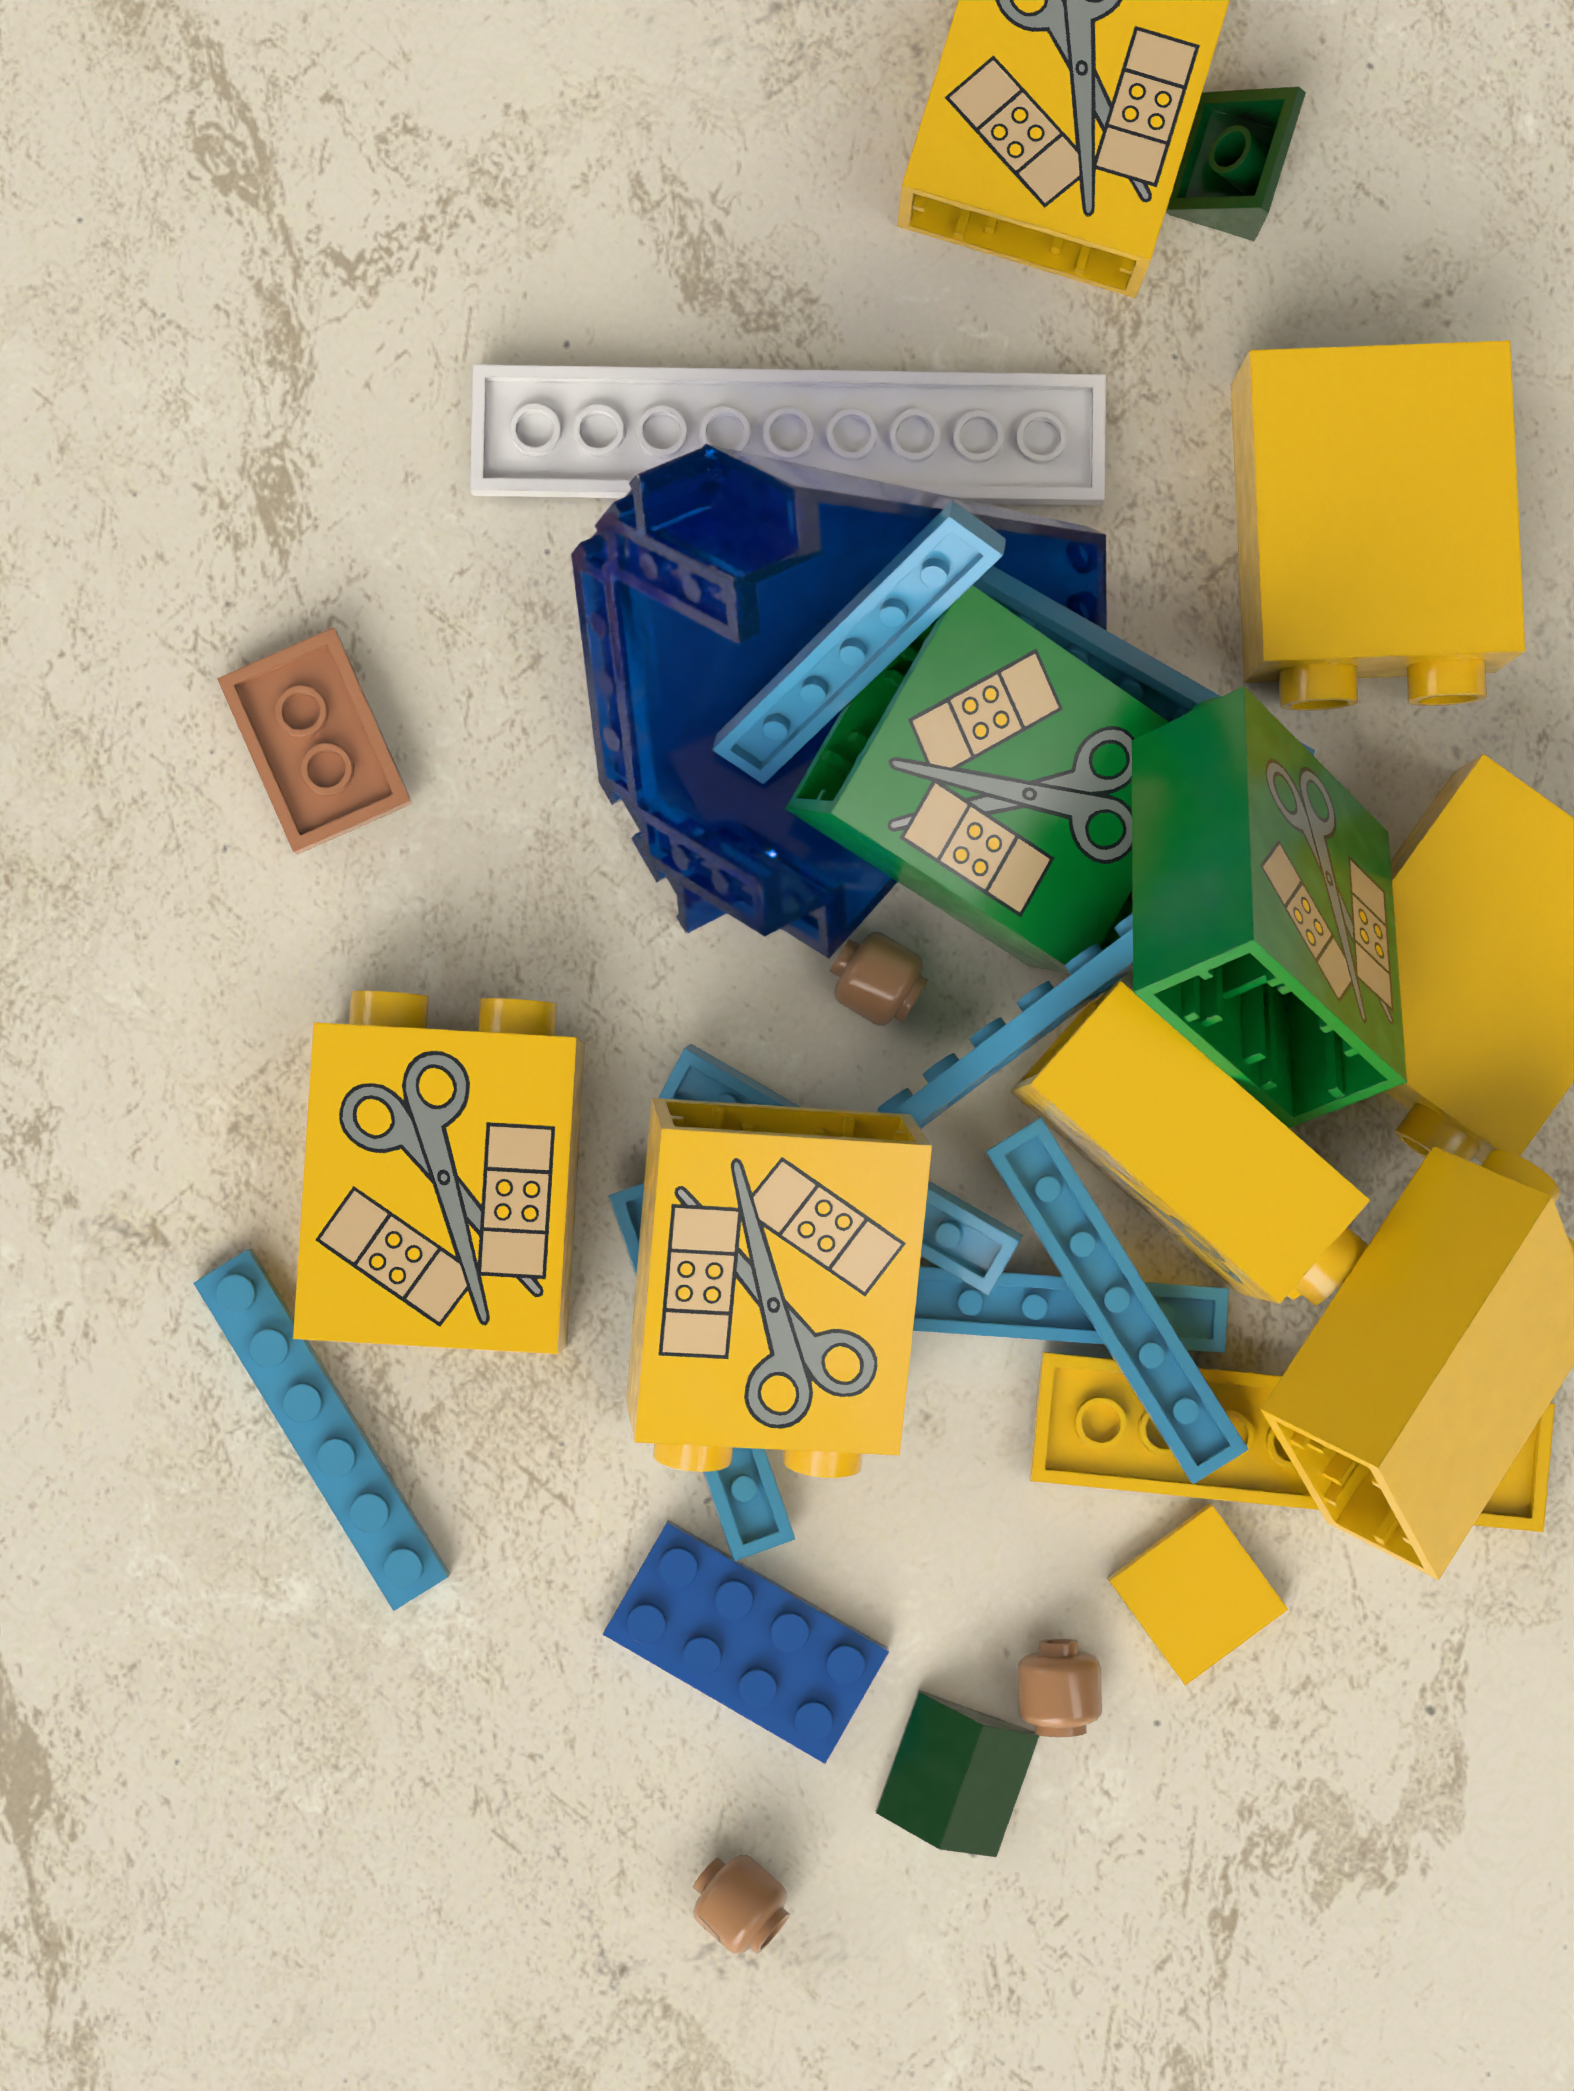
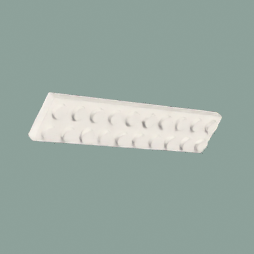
M473 364L470 491L473 496L950 503L953 500L956 503L1102 506L1105 500L1106 374Z

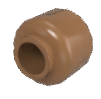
M878 931L868 934L860 945L848 939L830 969L831 973L840 977L835 987L834 995L836 1000L878 1026H885L894 1018L903 1023L928 982V979L921 975L923 970L922 958Z
M1045 1639L1039 1641V1652L1026 1655L1018 1663V1704L1021 1718L1025 1722L1035 1725V1733L1040 1736L1074 1737L1086 1734V1725L1098 1720L1102 1713L1101 1666L1097 1658L1085 1652H1078L1077 1640Z
M739 1855L731 1859L727 1864L719 1858L714 1859L693 1885V1888L700 1894L693 1910L695 1920L733 1954L744 1953L750 1948L756 1954L760 1953L777 1935L790 1916V1913L784 1909L788 1897L787 1890L748 1855Z

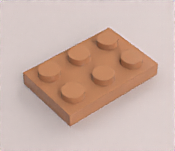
M334 627L217 678L292 851L295 854L299 855L413 804L339 634Z

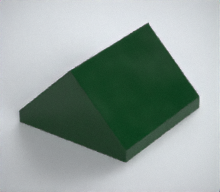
M1299 86L1202 92L1166 213L1173 217L1255 241L1269 214L1306 92Z
M918 1690L875 1812L939 1850L997 1857L1040 1735L1026 1728Z

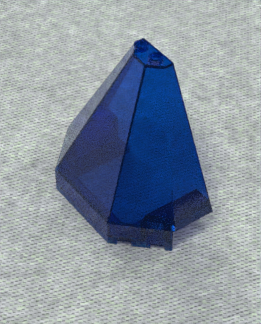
M705 444L699 449L636 474L629 483L631 487L629 493L624 498L611 504L594 525L597 530L590 539L580 542L571 553L599 784L611 805L623 801L640 831L631 839L656 883L666 878L677 895L678 915H676V918L686 934L725 914H729L764 937L782 929L830 959L898 883L887 874L785 809L841 711L764 784L712 750L717 733L952 500L1006 539L1003 556L993 566L1107 631L1106 534L1080 524Z

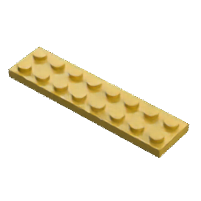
M1041 1351L1029 1474L1030 1481L1319 1510L1261 1411L1262 1406L1283 1375L1198 1367L1249 1450L1193 1484L1187 1478L1113 1358ZM1550 1402L1474 1526L1544 1532L1555 1411L1554 1403Z

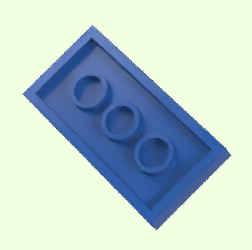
M667 1520L603 1632V1635L824 1764H826L889 1653V1648L742 1562L734 1561L728 1554Z

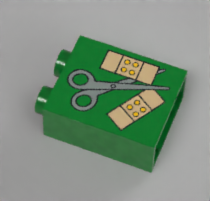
M972 585L842 709L785 809L1027 966L1070 974L1065 967L1069 961L1097 943L1102 950H1105L1120 938L1114 928L1133 914V900L1128 897L1133 889L1131 741L1169 722Z
M1245 686L1224 696L1202 701L1195 705L1187 714L1132 740L1133 993L1288 1128L1406 1083L1407 1075L1388 831Z

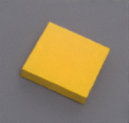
M1210 1503L1107 1578L1185 1686L1289 1610Z

